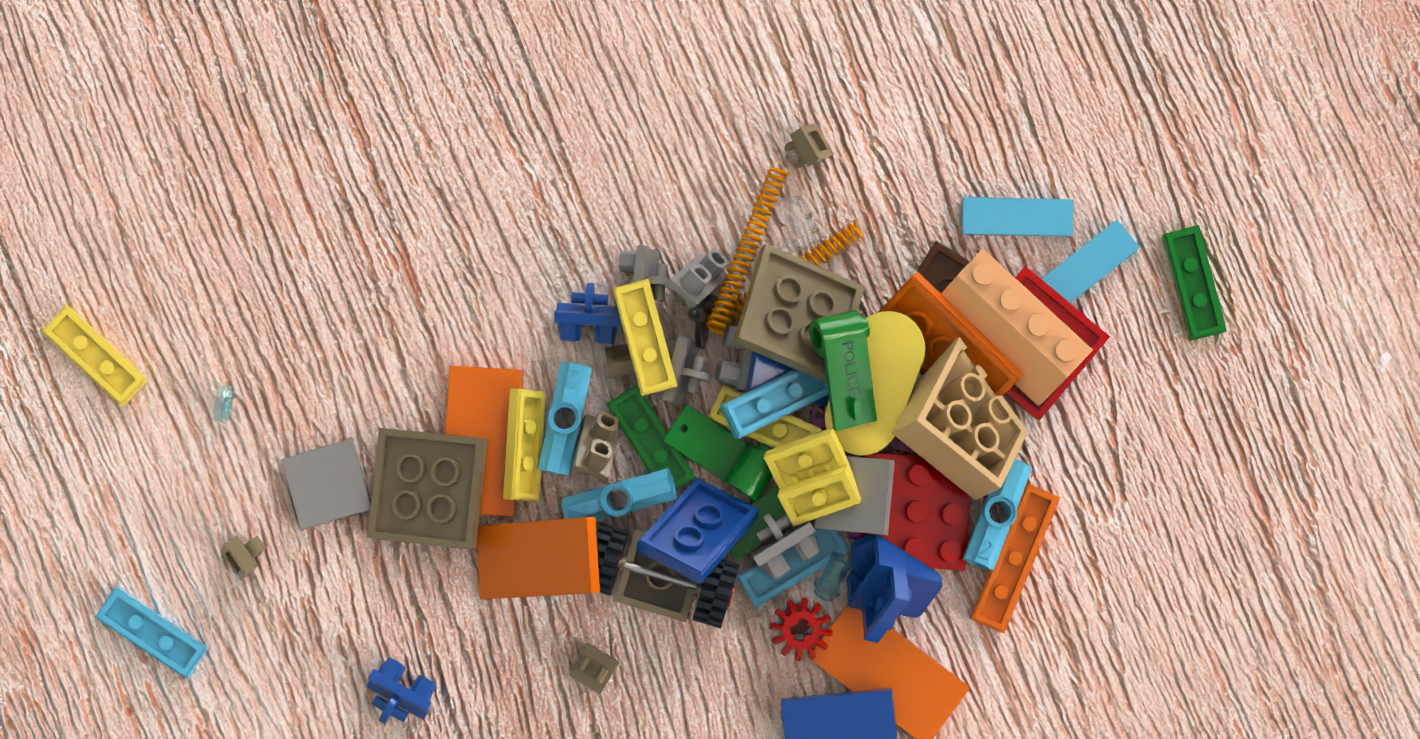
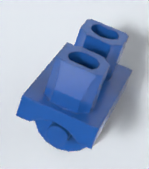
M587 283L586 293L572 292L571 303H557L554 313V323H558L561 341H580L581 325H595L594 342L613 344L617 329L621 327L618 308L608 306V295L595 294V283Z
M388 658L378 671L372 670L366 688L378 694L374 698L372 705L383 711L379 721L386 724L391 716L404 723L409 714L408 712L424 720L430 710L432 703L430 700L436 684L426 677L418 675L410 689L401 685L398 682L404 674L406 667L392 658Z

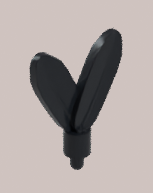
M713 294L709 295L699 307H692L688 312L690 320L695 322L696 347L704 349L709 335V328L706 325V322H708L707 318L712 314L711 309L716 308L714 302L718 301L716 295Z

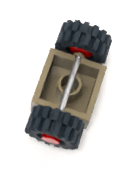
M604 523L599 524L596 536L600 593L610 596L619 569L622 575L614 601L686 622L694 593L698 594L700 591L692 620L721 629L727 607L729 608L734 593V583L740 564L722 559L704 579L703 584H698L636 551L637 542L646 532L635 529L627 558H622L629 531Z

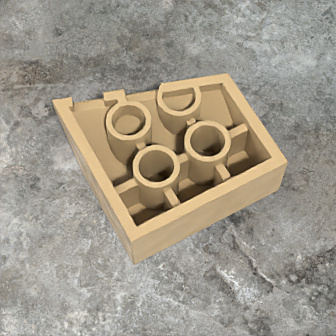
M958 337L920 378L892 434L976 500L1002 487L1028 431L1002 395L996 396L984 379L987 374L980 364L975 366L964 352L967 346Z

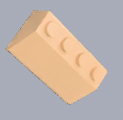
M983 248L941 293L1024 373L1014 385L1038 407L1093 351L1091 347Z

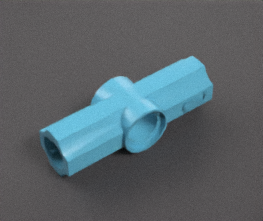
M561 361L552 406L548 413V424L538 470L570 476L593 370L592 367ZM562 409H570L575 414V422L570 428L561 429L556 425L555 417Z
M1015 459L1002 487L986 495L984 502L978 509V519L962 560L981 569L994 570L1010 525L1014 523L1017 517V507L1032 467ZM992 504H998L1004 509L1005 519L1002 523H996L991 519L989 510Z
M669 468L563 497L562 509L565 519L595 517L597 522L677 499L676 485ZM614 489H620L626 493L628 498L626 507H618L612 502L611 494Z

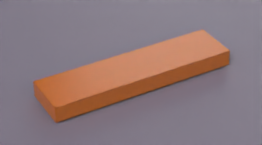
M1026 483L1017 507V517L1014 523L1010 525L994 570L989 571L970 615V620L1005 633L1061 497Z

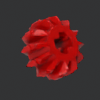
M806 597L801 598L799 610H795L794 602L789 599L786 601V604L791 613L787 615L779 608L774 612L777 617L784 621L783 623L771 622L769 627L772 630L783 631V633L774 636L771 641L773 644H779L786 640L787 643L781 649L783 656H786L791 648L794 647L796 648L794 654L795 661H801L802 649L807 648L809 657L814 659L816 658V653L812 645L816 644L823 650H826L828 647L827 643L819 638V635H833L832 629L820 628L819 626L830 621L831 617L829 614H824L818 618L815 617L822 607L819 602H816L809 612L806 610L808 605ZM799 619L807 620V627L809 625L812 626L811 633H805L803 639L795 638L796 632H790L791 625H797Z

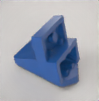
M871 534L852 542L851 572L847 576L848 606L862 610L864 640L878 643L886 631L892 629L898 615L917 618L922 615L943 586L942 577L937 571L879 534Z

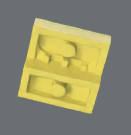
M833 427L765 452L764 460L779 487L777 496L793 527L861 502L855 478Z

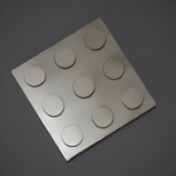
M766 243L759 252L733 343L827 383L824 358L816 353L811 342L810 322L814 319L851 310L858 312L865 286Z
M379 428L367 538L476 550L488 439Z

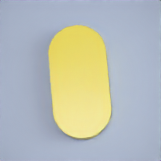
M883 311L866 318L870 328L869 337L866 338L877 421L835 431L843 450L854 455L874 454L884 449L893 440L895 435L892 432L907 406L923 364L926 352L923 334L910 317L899 312ZM828 401L825 411L826 429L833 427L830 401Z

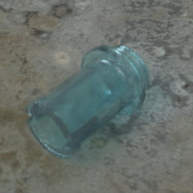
M832 552L821 577L816 578L813 583L815 586L814 593L826 601H834L835 597H839L842 592L840 586L852 567L853 561L842 553Z

